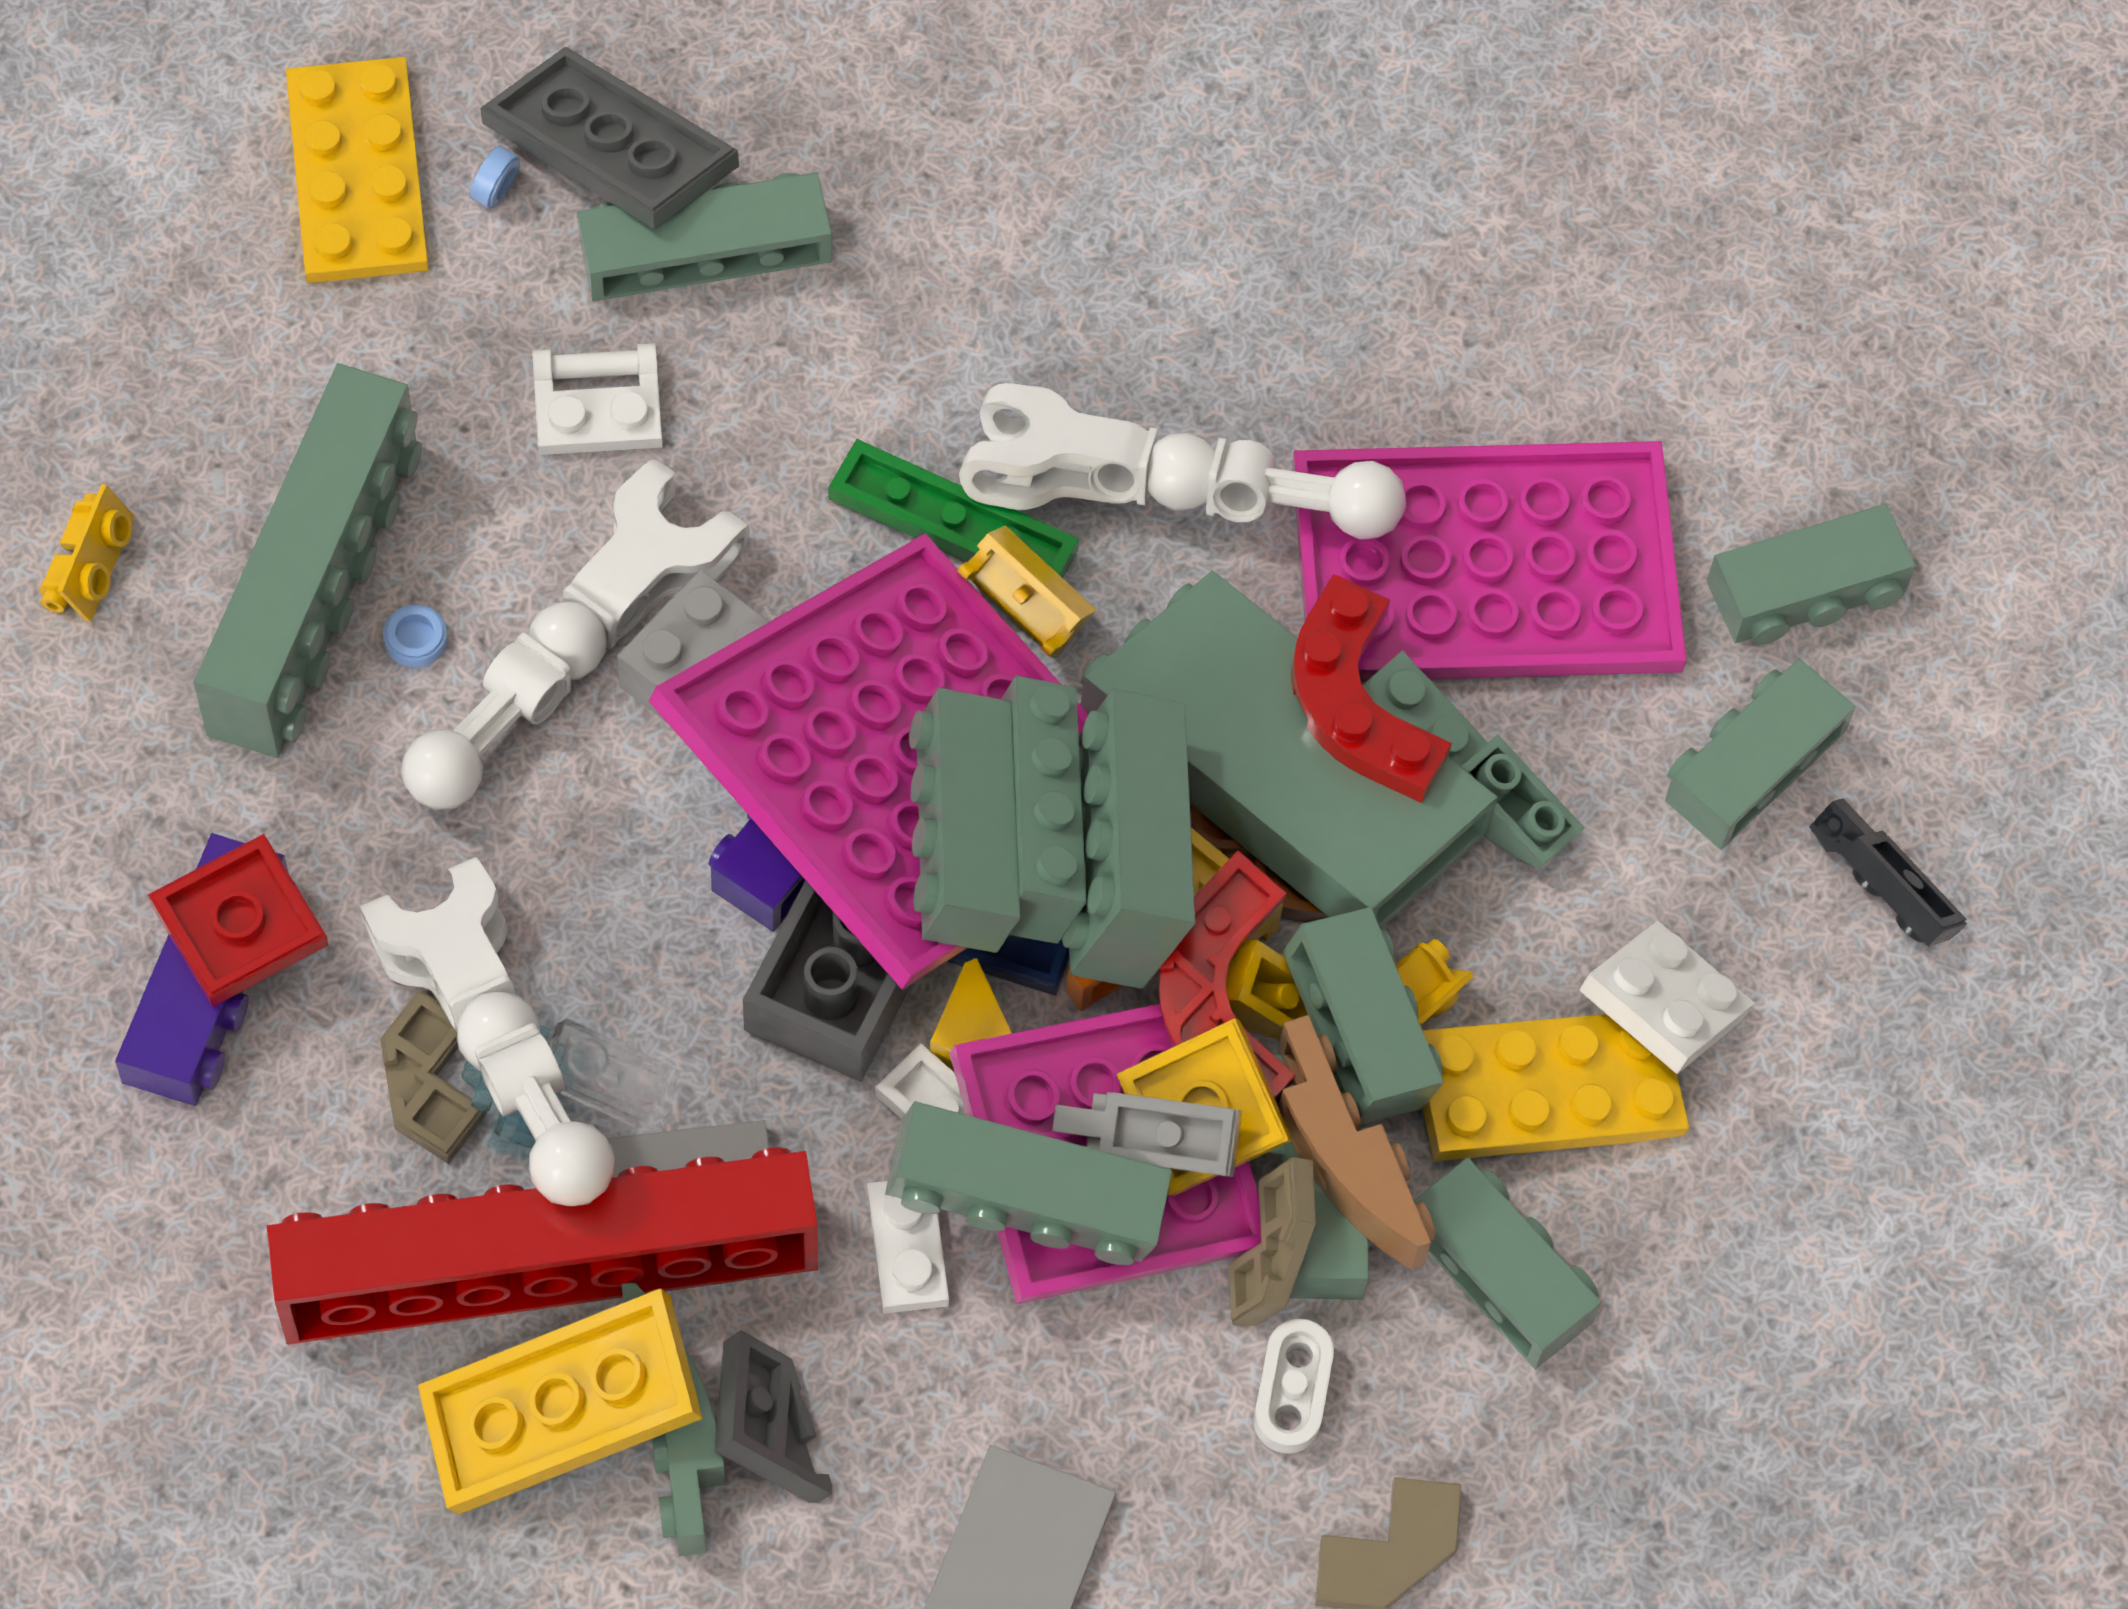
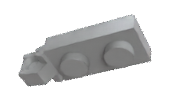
M1107 1091V1095L1094 1093L1092 1109L1056 1105L1052 1131L1088 1136L1086 1147L1159 1167L1234 1177L1243 1110Z

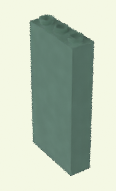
M1213 570L1194 586L1190 583L1185 584L1173 595L1167 608L1152 621L1149 619L1140 621L1130 631L1124 644L1109 657L1106 654H1102L1092 661L1081 679L1083 691L1080 705L1088 714L1091 711H1097L1113 688L1185 703L1190 804L1328 917L1371 907L1379 927H1383L1488 833L1498 797L1449 758L1446 760L1422 803L1370 780L1337 761L1311 735L1306 727L1308 719L1299 704L1297 695H1293L1291 668L1298 638ZM1371 697V699L1374 701V703H1376L1377 705H1379L1380 707H1382L1383 709H1385L1386 711H1388L1389 713H1391L1393 716H1395V715H1394L1392 712H1390L1387 708H1385V707H1384L1383 705H1381L1378 701H1376L1373 697Z

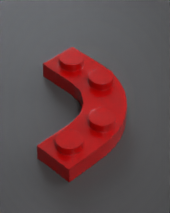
M1333 574L1299 632L1291 668L1293 695H1297L1299 704L1308 719L1307 729L1332 757L1356 773L1422 803L1448 759L1452 743L1393 716L1371 699L1361 684L1358 664L1387 615L1390 599Z
M1239 851L1194 896L1195 924L1160 967L1159 998L1161 1014L1173 1047L1232 1019H1237L1231 1011L1226 991L1228 968L1246 941L1286 900L1287 893ZM1243 1027L1276 1101L1282 1095L1283 1089L1288 1088L1295 1081L1296 1075Z

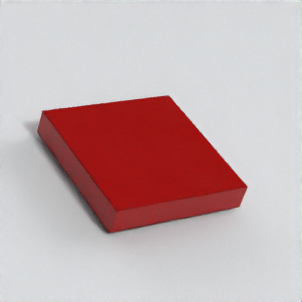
M265 834L148 894L152 908L212 1007L329 945L327 935Z

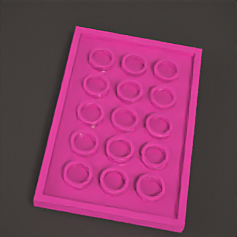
M1662 441L1294 450L1292 470L1295 472L1335 478L1340 470L1354 462L1375 461L1390 468L1402 480L1406 497L1405 511L1394 530L1379 538L1357 539L1344 533L1331 520L1330 512L1295 507L1304 622L1333 574L1390 599L1386 617L1360 658L1358 668L1361 681H1368L1402 650L1429 679L1683 672L1686 664V652Z

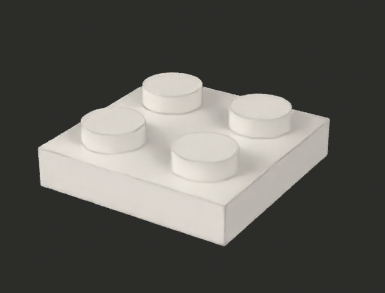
M1658 920L1589 973L1579 989L1580 992L1676 1074L1680 1073L1737 1026L1755 1004L1729 978L1720 974L1687 946L1678 935L1672 933Z

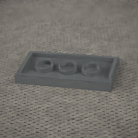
M567 47L558 51L480 108L482 124L654 230L739 167L737 149Z

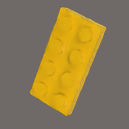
M406 57L286 68L306 282L315 283L429 271Z
M1607 1014L1422 1030L1427 1043L1432 1044L1436 1048L1443 1069L1442 1079L1444 1083L1423 1108L1434 1162L1466 1159L1467 1157L1478 1158L1636 1143L1684 1136L1689 1130L1677 1074Z
M661 1288L418 1385L446 1507L457 1515L703 1419L672 1299Z

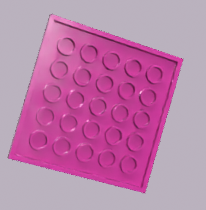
M926 533L655 687L648 700L902 990L967 948L922 940L921 912H916L914 909V891L920 876V857H915L912 853V839L919 820L918 803L912 802L910 794L913 774L917 767V750L911 749L909 745V733L915 713L918 710H925L938 687L1001 699L1016 675L1061 684L973 585L957 572L958 569ZM1077 702L1078 733L1080 734L1088 713Z

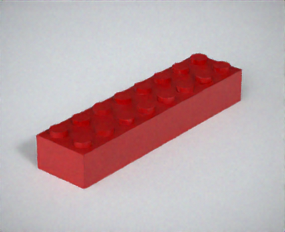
M782 1147L763 1149L754 1153L750 1159L725 1162L720 1157H701L688 1162L684 1168L658 1171L657 1168L652 1166L631 1167L621 1171L618 1177H612L606 1191L591 1203L584 1205L565 1206L551 1203L536 1188L524 1190L520 1185L506 1184L492 1187L482 1196L457 1199L456 1196L451 1194H433L418 1200L417 1205L390 1208L382 1203H368L354 1207L350 1210L349 1214L322 1218L317 1213L303 1212L285 1217L282 1223L266 1225L274 1302L287 1345L623 1298L621 1284L636 1283L647 1294L660 1288L667 1292L818 1270V1225L806 1151L791 1153L789 1149Z

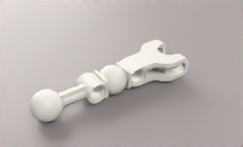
M1013 383L995 385L985 395L980 410V418L984 433L991 441H981L971 447L964 458L959 473L960 483L965 493L971 499L983 504L1009 509H1032L1061 497L1108 503H1127L1136 500L1138 505L1145 506L1148 494H1150L1158 503L1174 511L1196 509L1207 502L1206 515L1214 516L1215 513H1218L1223 518L1233 522H1250L1263 514L1266 502L1330 512L1331 520L1344 533L1360 540L1379 538L1394 530L1406 508V497L1402 480L1390 468L1375 461L1354 462L1340 470L1335 478L1275 469L1276 461L1270 449L1252 440H1238L1227 443V439L1219 438L1216 450L1204 439L1189 432L1169 434L1158 440V428L1150 427L1149 431H1147L1140 425L1129 421L1079 413L1070 408L1066 400L1051 389ZM1000 410H1013L1022 418L1008 417ZM990 470L1006 474V476L994 479L987 477L980 471Z
M655 459L644 464L617 490L614 500V535L580 570L572 583L563 590V602H554L539 611L528 630V634L522 632L515 642L506 646L493 660L483 680L484 689L490 693L454 730H429L412 741L403 757L401 775L405 787L418 803L434 810L454 809L470 800L482 780L483 763L481 756L520 716L536 725L547 719L558 707L563 697H566L571 692V680H579L596 670L606 652V648L611 650L617 644V641L628 635L665 596L678 593L699 569L718 582L745 551L749 539L750 525L730 511H721L700 527L682 528L668 522L661 514V511L675 494V472Z
M473 857L448 869L452 875L454 889L448 900L434 909L422 912L402 910L389 895L381 896L360 905L368 935L390 980L406 986L424 987L433 992L452 1027L457 1032L460 1052L472 1066L481 1071L484 1083L501 1115L505 1117L516 1111H519L536 1141L529 1156V1172L536 1189L551 1203L565 1206L589 1204L605 1192L614 1175L615 1157L612 1146L607 1138L593 1125L571 1122L556 1095L565 1090V1083L547 1041L540 1034L538 1016L527 1002L515 994L513 984L497 955V952L505 942L508 928L503 913L497 905L499 897L495 885L478 858Z

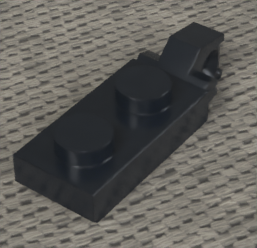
M1844 798L1832 801L1809 826L1826 852H1837L1854 868L1852 871L1853 876L1862 888L1874 896H1881L1897 913V924L1913 940L1921 943L1924 942L1930 947L1950 940L1967 925L1965 922L1967 919L1897 844L1883 830L1875 832Z

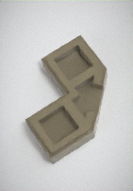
M418 990L380 1038L393 1122L396 1131L449 1164L486 1116L487 1109L437 1076L459 1048L457 1032L452 1027L440 1003L423 991Z
M1291 1157L1258 1180L1261 1243L1229 1264L1231 1321L1234 1326H1257L1286 1308L1316 1225L1313 1160Z
M1394 1477L1388 1542L1322 1535L1319 1550L1315 1606L1341 1609H1388L1431 1572L1437 1570L1452 1558L1457 1550L1461 1484Z

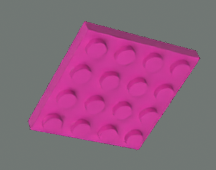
M1160 1004L957 1044L954 1045L949 1053L966 1115L1086 1147L1088 1136L1052 1131L1056 1105L1092 1109L1094 1093L1107 1095L1108 1091L1125 1094L1116 1074L1173 1048L1164 1026ZM1249 1161L1235 1167L1234 1177L1218 1175L1175 1196L1167 1193L1157 1246L1142 1262L1134 1261L1131 1265L1111 1264L1098 1259L1094 1255L1095 1250L1074 1244H1070L1067 1248H1052L1032 1241L1030 1238L1031 1233L1010 1227L997 1231L1016 1304L1241 1256L1261 1243L1259 1195Z

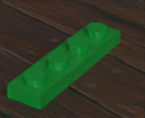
M859 439L855 440L828 487L829 500L911 537L918 538L926 533L940 550L967 562L980 550L977 545L989 532L1003 526H1007L1062 578L1079 549V538L1015 509L977 502L965 493L961 485Z

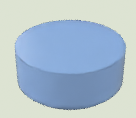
M501 145L495 147L487 156L474 178L470 189V198L488 209L496 207L517 177L521 165L520 157Z
M407 605L399 608L389 616L383 628L386 651L395 662L405 667L419 668L432 664L440 658L447 645V631L443 618L435 610L424 605Z

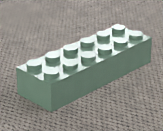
M336 364L193 683L207 736L275 758H279L286 740L296 742L299 738L306 720L307 708L302 703L310 686L319 688L326 677L330 664V653L325 650L333 633L342 635L346 631L354 605L353 599L349 598L356 580L362 582L368 580L374 567L377 553L376 546L372 545L379 527L388 530L392 526L399 506V494L395 493L400 479L402 476L411 478L420 461L422 443L416 441L415 435L418 414L411 408L408 384L344 364Z

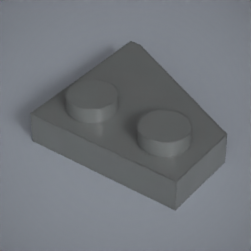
M740 1330L723 1342L715 1452L809 1503H819L832 1494V1483L829 1474H816L811 1462L806 1443L817 1435L810 1413L801 1400V1385L793 1360Z

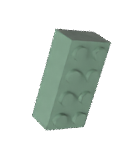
M1113 688L1098 710L1091 711L1088 714L1083 730L1079 734L1086 903L1063 935L1062 942L1064 947L1069 948L1070 975L1143 989L1195 924L1185 703Z

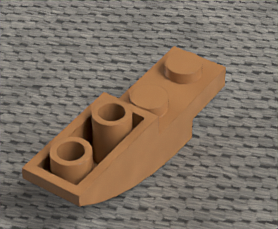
M1309 1015L1285 1022L1278 1049L1285 1066L1296 1077L1293 1086L1283 1089L1279 1110L1293 1139L1291 1141L1293 1148L1300 1158L1313 1160L1314 1181L1330 1202L1359 1232L1383 1252L1409 1269L1413 1270L1424 1266L1431 1240L1435 1239V1229L1431 1215L1424 1202L1414 1203L1406 1181L1410 1180V1169L1401 1145L1398 1142L1389 1143L1382 1124L1360 1130L1361 1119L1355 1100L1349 1092L1341 1094L1334 1078L1333 1072L1337 1071V1061L1330 1040L1325 1034L1317 1036Z

